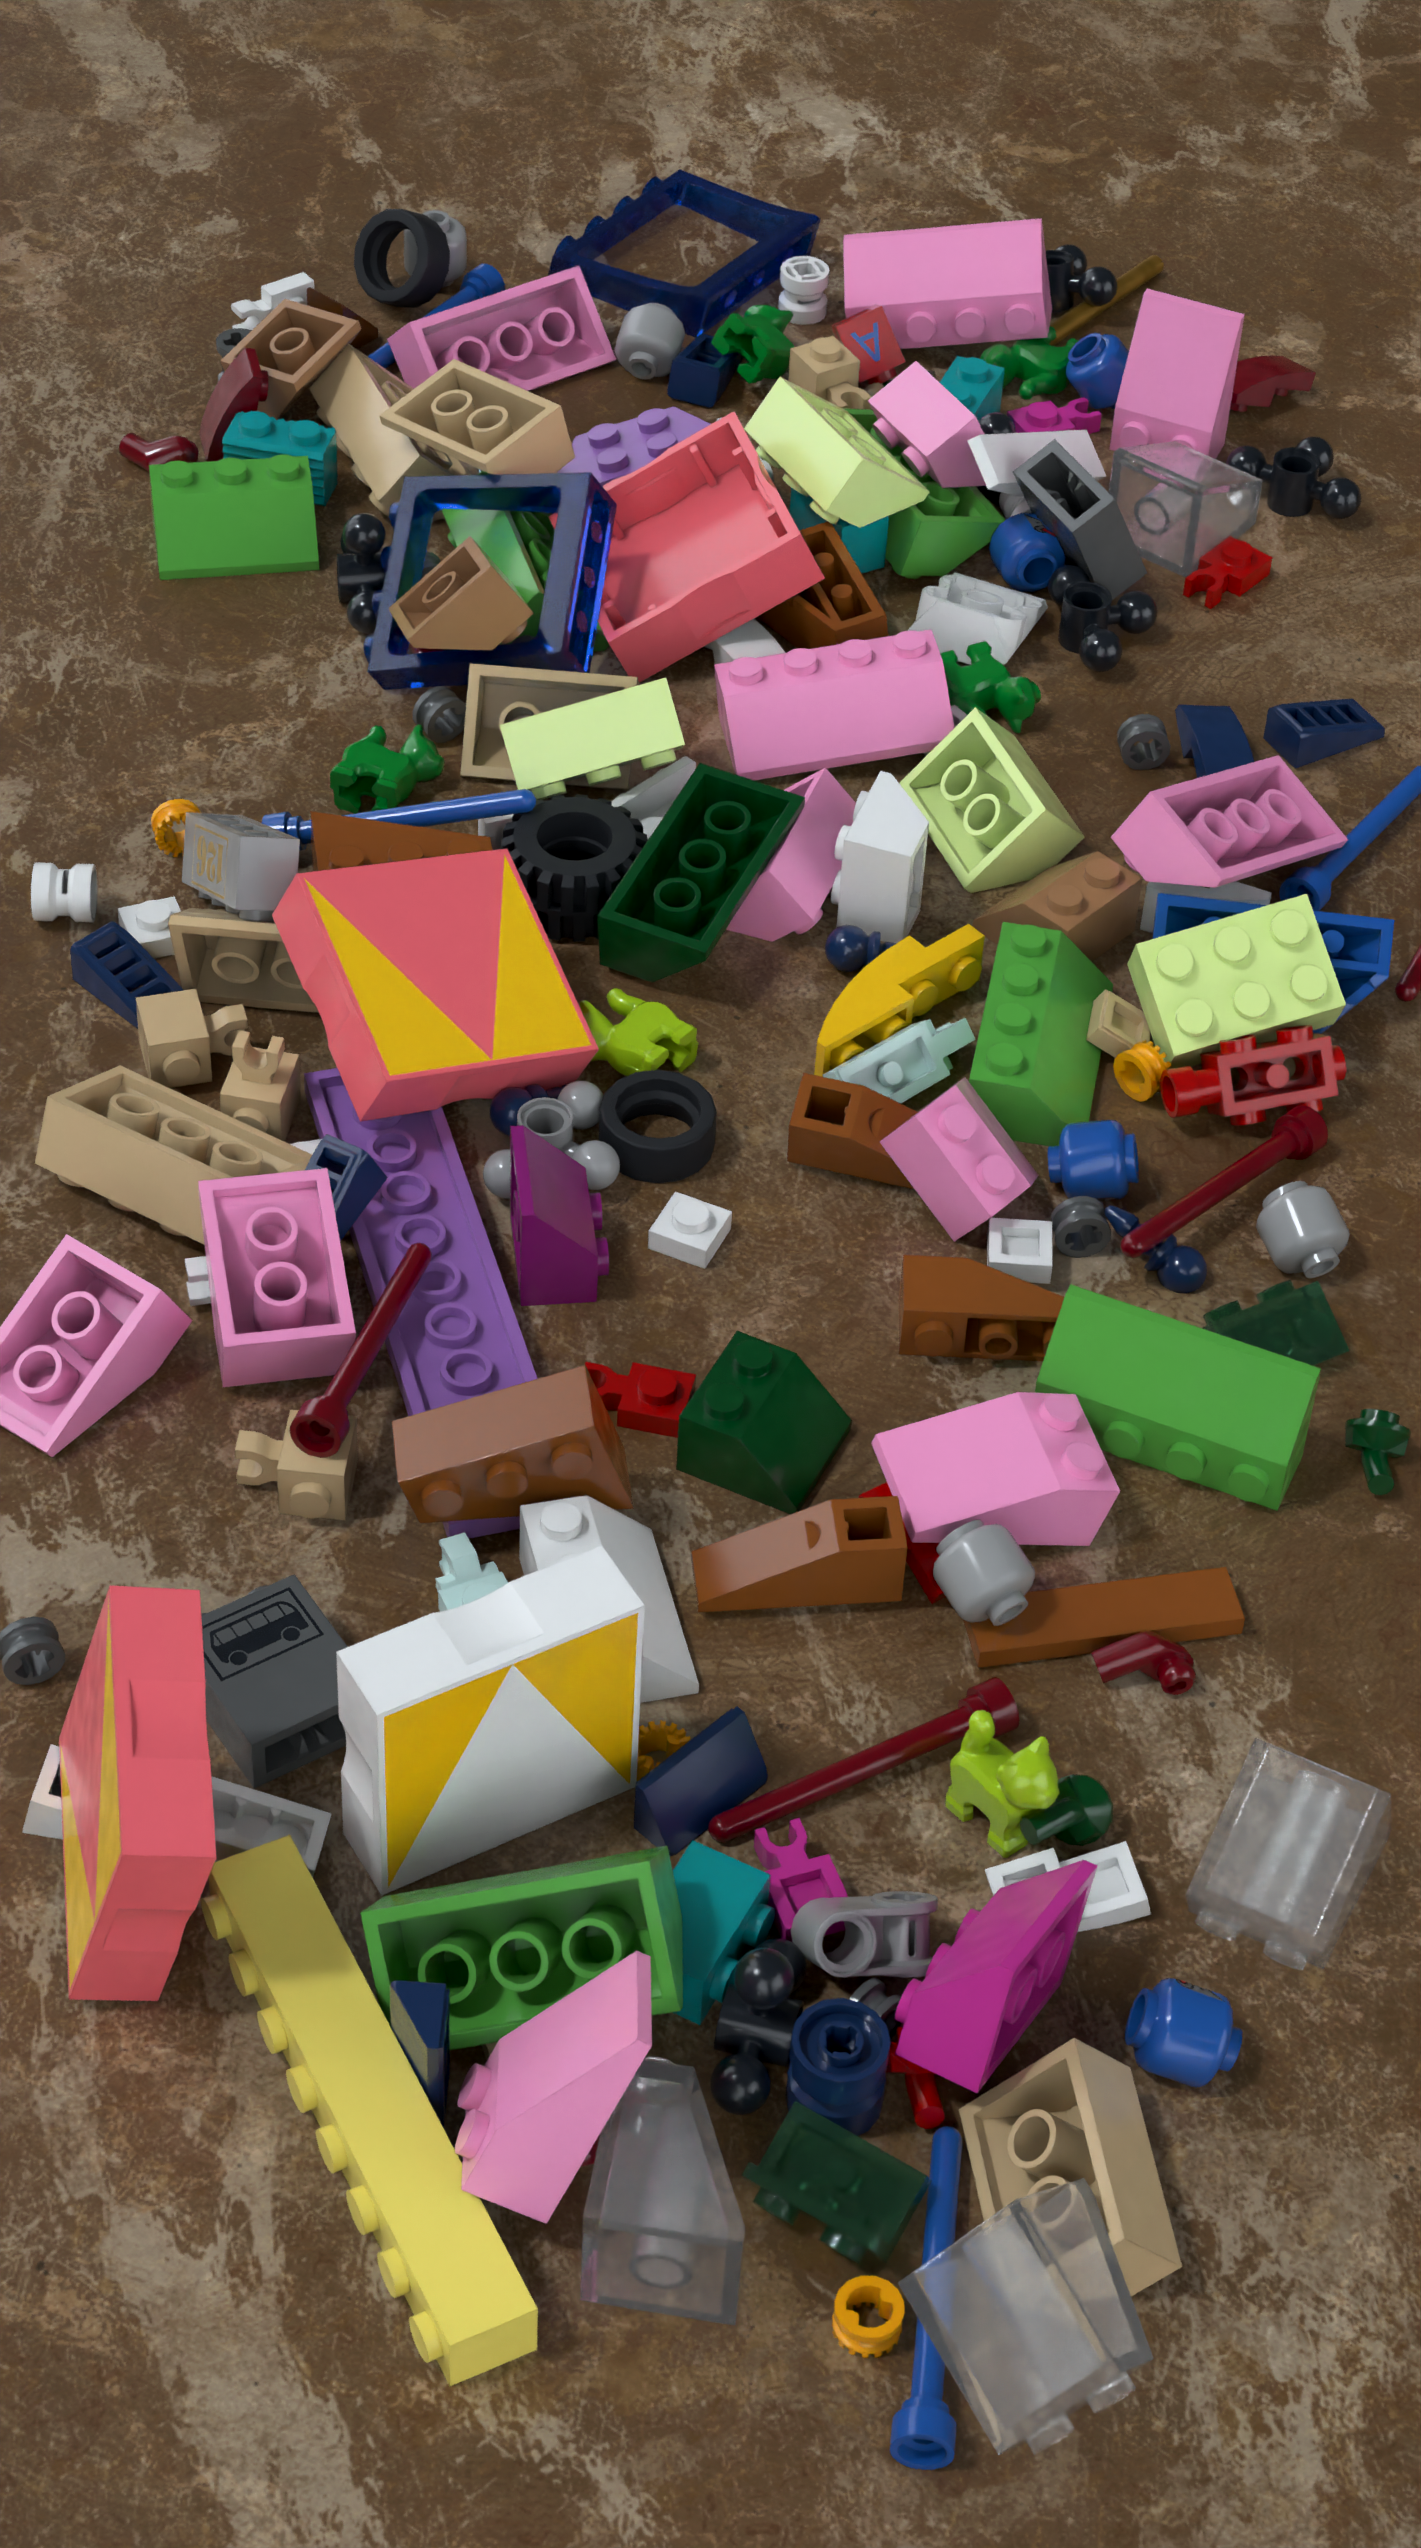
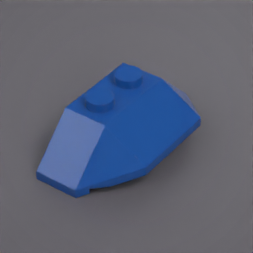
M1158 893L1152 939L1267 905ZM1313 910L1346 1003L1345 1008L1335 1023L1388 979L1394 919ZM1332 1025L1313 1030V1033L1322 1034Z

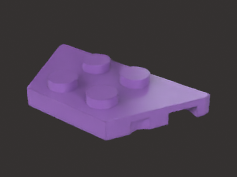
M673 406L667 409H649L642 412L637 418L617 424H600L590 429L587 433L577 435L572 443L575 458L557 472L550 486L548 503L551 513H556L614 479L642 468L664 453L668 448L711 424Z

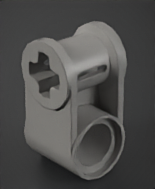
M891 1891L877 1893L872 1896L822 1897L810 1900L799 1909L793 1919L791 1928L792 1942L801 1950L807 1960L832 1976L843 1978L876 1975L926 1976L933 1958L930 1956V1913L938 1909V1898L935 1895L922 1892ZM844 1921L846 1931L841 1945L833 1952L824 1954L822 1941L825 1932L834 1923Z

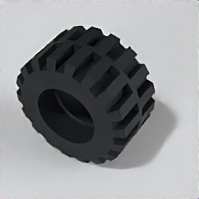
M576 794V797L556 795L551 796V800L548 801L537 800L535 807L529 812L512 815V822L506 823L503 830L502 849H508L546 934H548V938L559 941L561 938H573V942L585 941V938L593 936L599 939L598 915L648 840L647 834L643 833V825L639 819L631 818V812L623 806L613 807L612 801L603 798L597 800L589 799L588 795Z

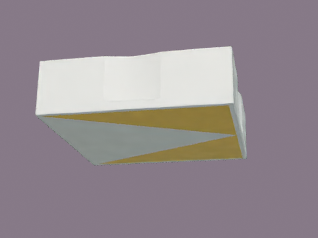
M602 1545L513 1580L473 1602L453 1609L431 1613L336 1652L339 1719L342 1722L346 1735V1754L341 1769L343 1834L381 1895H385L636 1786L645 1605Z

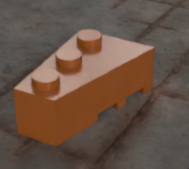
M824 522L799 530L825 579L757 616V618L796 648L813 649L838 645L853 639L869 640L889 636L886 613L832 523Z
M310 811L313 871L492 850L491 838L487 836Z
M586 1365L392 1421L398 1484L420 1523L519 1517L521 1505L588 1495L614 1510L634 1509L625 1448Z

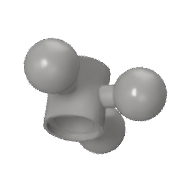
M574 1081L561 1090L557 1099L536 1098L523 1104L517 1114V1126H525L586 1168L588 1189H604L610 1186L619 1174L620 1160L618 1154L613 1147L603 1141L593 1140L581 1145L573 1142V1128L580 1130L588 1129L599 1122V1111L604 1095L591 1082ZM502 1149L493 1153L487 1159L483 1168V1179L486 1187L494 1195L505 1199H510V1149Z

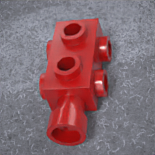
M1298 1025L1277 1029V1040L1256 1043L1255 1035H1247L1230 1041L1221 1040L1219 1041L1220 1050L1200 1054L1201 1070L1194 1071L1190 1066L1167 1069L1162 1072L1160 1078L1162 1101L1166 1112L1171 1118L1197 1114L1200 1107L1207 1106L1208 1113L1224 1117L1230 1116L1231 1125H1248L1266 1121V1109L1285 1105L1287 1112L1300 1105L1311 1107L1318 1112L1323 1110V1098L1339 1096L1337 1081L1344 1080L1346 1076V1061L1340 1046L1332 1045L1331 1036L1313 1033L1312 1025ZM1289 1057L1294 1060L1296 1065L1295 1072L1290 1078L1288 1069L1283 1065V1062ZM1235 1067L1239 1072L1240 1079L1236 1087L1233 1088L1230 1069Z

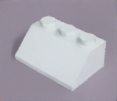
M588 1495L521 1505L519 1559L524 1576L602 1545L644 1603L640 1703L699 1693L698 1679L652 1530Z

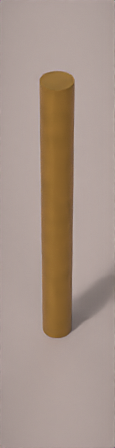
M1151 255L1117 278L1118 287L1116 295L1108 304L1092 306L1084 301L1051 323L1050 326L1056 331V339L1051 341L1050 345L1054 346L1161 273L1164 268L1161 258Z

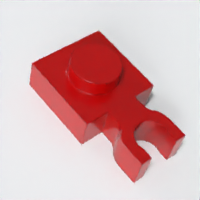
M1229 536L1199 558L1198 570L1185 577L1183 595L1189 598L1196 592H1207L1205 607L1212 609L1221 601L1222 594L1225 591L1240 597L1270 575L1273 557L1253 548L1245 541Z
M585 1362L606 1410L617 1411L618 1427L678 1438L679 1415L695 1393L696 1374L633 1362L629 1375L626 1376L613 1372L608 1366Z

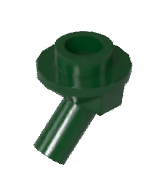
M1363 1409L1360 1412V1418L1348 1419L1345 1422V1447L1361 1451V1462L1369 1491L1375 1495H1385L1394 1488V1480L1387 1457L1399 1458L1405 1455L1411 1431L1409 1428L1399 1424L1400 1416L1393 1412Z
M1072 1774L1058 1780L1059 1794L1050 1807L1041 1809L1022 1818L1020 1821L1022 1834L1032 1845L1055 1836L1068 1845L1084 1846L1096 1842L1107 1832L1113 1820V1803L1109 1792L1100 1781L1088 1775Z

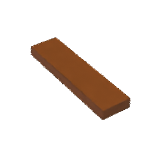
M1226 1567L1031 1591L1027 1592L1024 1596L1028 1601V1606L1018 1616L1002 1625L994 1626L990 1619L974 1623L963 1620L977 1667L981 1668L1089 1654L1091 1651L1144 1631L1154 1632L1173 1642L1242 1634L1245 1617Z

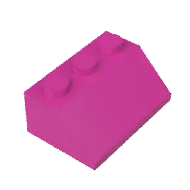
M1082 1860L999 1888L981 1911L971 1908L958 1929L954 1944L950 1946L942 1943L935 1952L923 1982L913 1978L904 1990L895 2013V2020L904 2024L895 2054L978 2093L1061 1985L1098 1866Z

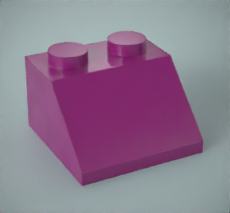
M510 1126V1223L520 1305L534 1306L597 1302L598 1276L609 1274L607 1238H595V1231L602 1230L600 1192L589 1193L586 1168L525 1126Z

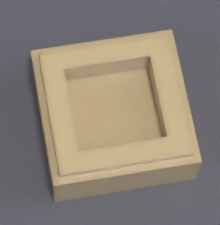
M1106 989L1093 1001L1086 1038L1088 1042L1116 1058L1119 1053L1131 1050L1136 1043L1144 1040L1150 1041L1151 1033L1143 1011Z

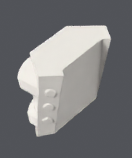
M954 572L952 575L942 576L938 586H926L922 589L916 620L908 631L931 629L939 652L954 650L958 661L966 664H971V659L966 655L968 646L986 641L992 648L991 655L1004 665L1047 610L1048 606L1045 599Z

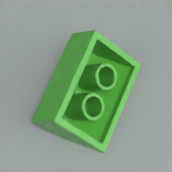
M276 455L272 458L240 460L237 458H224L219 461L187 463L184 461H171L166 464L149 465L152 518L160 580L319 570L314 496L308 456Z

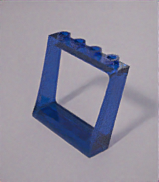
M679 169L664 180L657 176L651 178L645 185L641 196L634 200L630 196L623 197L609 218L604 219L600 215L595 216L589 222L584 234L580 238L575 239L571 235L563 238L552 256L548 276L580 266L592 297L627 311L648 303L665 305L683 323L685 334L696 338L778 280L784 261L795 256H810L821 218L814 214L791 210L758 200ZM673 205L685 206L758 241V243L706 280L690 287L648 278L594 261L598 256Z
M591 472L404 477L400 501L392 503L389 509V518L394 529L392 544L383 547L381 551V564L386 574L383 589L375 591L372 597V606L377 622L375 633L366 636L364 640V654L369 663L367 672L384 690L468 685L470 663L590 673L617 507L616 502ZM442 509L558 513L538 633L533 640L523 643L498 645L493 650L454 649L407 654L409 641L404 636L388 608L421 580L432 519L437 511Z

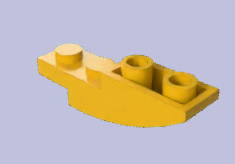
M967 924L927 947H924L909 935L867 964L841 992L823 1022L817 1040L814 1075L823 1077V1074L912 1024V1018L927 1013L936 1004L959 991H965L972 987L975 982L980 980L985 935L970 924Z

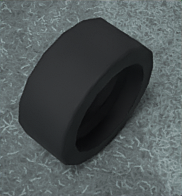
M386 209L374 215L362 228L355 245L354 268L358 283L368 296L380 303L397 307L417 308L434 298L443 287L449 272L450 249L446 234L436 221L420 213L404 209ZM405 229H409L415 236L418 248L417 263L412 276L403 286L395 288L389 280L386 269L387 254L392 241Z
M663 1070L635 1072L617 1080L604 1093L599 1111V1141H603L614 1148L620 1160L619 1173L634 1180L657 1184L680 1181L698 1173L711 1159L715 1145L717 1110L712 1095L698 1081L681 1073ZM657 1114L674 1117L686 1123L691 1129L675 1137L653 1138L641 1136L627 1129L624 1124L640 1116Z

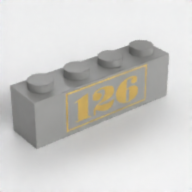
M186 812L182 882L199 890L198 897L212 899L213 905L225 906L226 912L238 913L240 919L272 922L274 921L272 917L274 910L296 873H298L300 839L244 815Z

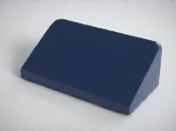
M738 1706L734 1709L731 1708L636 1782L634 1829L654 1846H668L670 1856L679 1853L692 1840H695L708 1830L709 1822L714 1816L738 1806L766 1784L768 1780L767 1768L743 1710Z
M392 1981L390 1984L391 2029L444 2128L450 2079V1989H446L445 1983Z

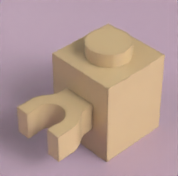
M834 336L817 338L810 343L790 348L788 381L840 408L871 409L868 402L871 396L865 390L858 388L860 360Z
M196 989L136 998L139 1043L148 1078L168 1088L212 1082L210 1053L217 1052L232 1056V1045L238 1030L245 1031L244 1029L248 1028L243 1004L226 1006L211 1015L203 1016Z
M238 1030L232 1045L233 1062L220 1092L221 1112L285 1142L301 1101L299 1054L284 1052V1038L272 1036L267 1049L252 1047L250 1044V1032Z
M290 1410L283 1441L272 1439L259 1432L239 1430L235 1447V1459H240L236 1474L237 1484L261 1485L277 1481L279 1514L297 1515L305 1518L346 1520L358 1463L357 1416L348 1415L350 1421L349 1433L338 1452L326 1458L308 1455L293 1442L290 1436V1425L299 1410Z

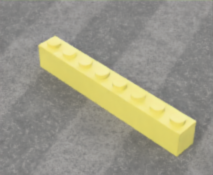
M291 1835L214 1862L209 1875L210 1895L201 1899L206 1924L213 1938L219 1940L226 1937L233 1953L229 1954V1964L240 1993L244 1997L254 1993L261 2010L257 2012V2019L263 2039L272 2054L283 2052L290 2066V2069L286 2070V2077L293 2100L301 2113L312 2110L320 2126L319 2129H316V2139L328 2170L332 2174L342 2170L351 2188L346 2191V2198L356 2227L362 2235L373 2232L382 2252L377 2254V2260L389 2293L393 2298L404 2295L414 2314L409 2317V2325L415 2345L422 2359L426 2363L437 2360L449 2386H453L536 2351L538 2308L480 2197L461 2190L462 2163L455 2153L453 2145Z

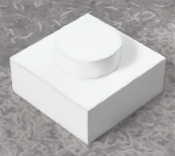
M175 896L159 900H149L140 904L118 908L119 925L128 931L154 959L174 955L168 922L170 915L181 912Z
M675 1191L649 1229L648 1249L705 1269L731 1230L732 1211Z
M991 1217L987 1232V1266L1029 1283L1050 1284L1053 1267L1052 1221Z

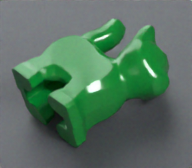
M753 305L747 309L744 317L739 313L730 314L723 326H719L711 343L722 355L736 352L746 359L748 363L739 364L737 372L748 383H756L764 378L778 379L789 371L790 348L795 347L783 334L793 317V312L779 310L769 305Z
M1049 326L1048 338L1017 340L1011 347L998 343L985 349L980 359L988 364L1005 368L1003 388L1015 377L1024 380L1019 388V396L1021 399L1030 400L1036 395L1060 393L1070 383L1066 377V366L1069 361L1068 353L1078 340L1071 338L1064 347L1052 346L1050 342L1056 339V331L1053 327Z
M986 641L968 646L966 655L971 659V664L967 666H959L957 664L958 657L954 650L940 653L944 664L951 706L956 705L967 715L975 707L984 714H986L985 711L998 707L999 712L1012 731L1017 734L1021 732L1022 722L1034 713L1035 706L1041 699L1040 689L1033 681L1021 676L1011 677L1008 669L991 655L992 648Z
M418 724L414 727L401 747L400 752H394L384 747L387 735L384 728L377 725L370 729L367 736L358 742L348 745L344 750L342 761L336 764L330 772V788L333 789L335 806L341 810L358 813L361 807L360 798L367 795L377 798L376 804L371 811L396 808L411 795L416 783L429 782L440 776L445 766V760L439 755L434 742L423 735L422 725Z

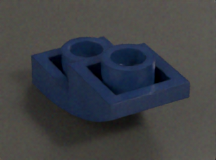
M1177 706L1175 714L1183 758L1194 759L1197 778L1254 762L1245 732L1230 706Z

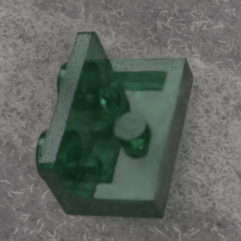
M1287 1280L1258 1293L1256 1297L1259 1304L1242 1310L1238 1300L1203 1315L1206 1326L1202 1329L1312 1366L1321 1365L1350 1351L1318 1281L1295 1289L1292 1281Z
M794 2101L759 2165L756 2166L748 2162L741 2175L754 2188L758 2189L752 2201L754 2204L792 2226L799 2214L819 2224L825 2229L818 2240L857 2264L860 2263L865 2252L887 2263L932 2182L924 2173Z

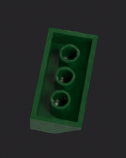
M699 763L598 915L600 965L653 983L706 961L804 808L805 797Z

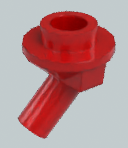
M903 2027L897 2028V2042H891L886 2073L905 2074L906 2090L916 2124L924 2129L935 2128L945 2118L935 2081V2075L938 2074L895 2054Z

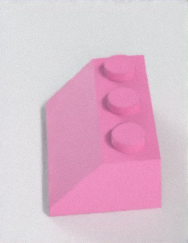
M826 767L784 789V791L805 797V806L726 930L773 942L793 931L798 935L805 933L822 917L823 911L821 906L827 895L832 891L836 875L842 867V860L835 859L834 857L836 841L842 826L852 825L856 802Z

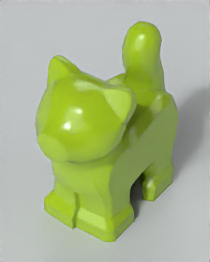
M614 988L607 994V1001L613 1011L626 1018L621 1023L613 1025L590 1002L582 1000L579 1003V1007L599 1048L591 1061L605 1060L615 1070L629 1076L635 1072L657 1070L665 1063L666 1059L672 1062L676 1070L682 1072L697 1057V1028L692 1024L679 1020L675 1013L664 1004L654 1001L647 1002L627 995L622 989Z
M978 1710L970 1716L969 1730L965 1733L960 1751L951 1759L952 1785L949 1786L946 1794L945 1807L962 1822L973 1819L974 1805L979 1808L990 1820L987 1843L1002 1857L1007 1858L1028 1844L1021 1831V1819L1039 1811V1809H1047L1058 1797L1057 1770L1049 1756V1743L1046 1737L1041 1736L1035 1739L1027 1747L1014 1754L1004 1744L993 1738L995 1724L992 1715L985 1710Z

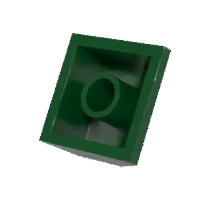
M736 1331L679 1415L676 1470L785 1513L793 1514L800 1511L851 1430L852 1420L797 1353Z

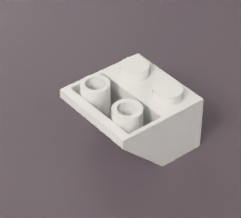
M880 771L870 791L860 792L854 809L852 825H843L839 832L834 857L835 859L842 860V867L834 880L831 903L838 905L837 927L854 925L864 930L867 935L878 931L881 933L880 941L898 943L908 936L920 912L929 821L891 773Z

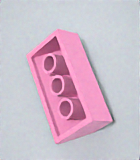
M1042 218L844 235V305L846 318L874 305H882L900 349L1048 338L1052 304Z
M580 266L409 322L387 339L404 382L413 389L453 359L527 391L535 390L616 360Z
M931 629L903 631L897 635L869 640L853 639L842 644L813 649L797 648L782 654L758 658L742 657L732 662L714 664L719 720L736 775L751 780L931 752L955 728L944 664Z
M1279 755L1150 791L1111 836V839L1123 852L1126 863L1139 873L1145 881L1213 888L1341 848L1348 841L1343 832Z

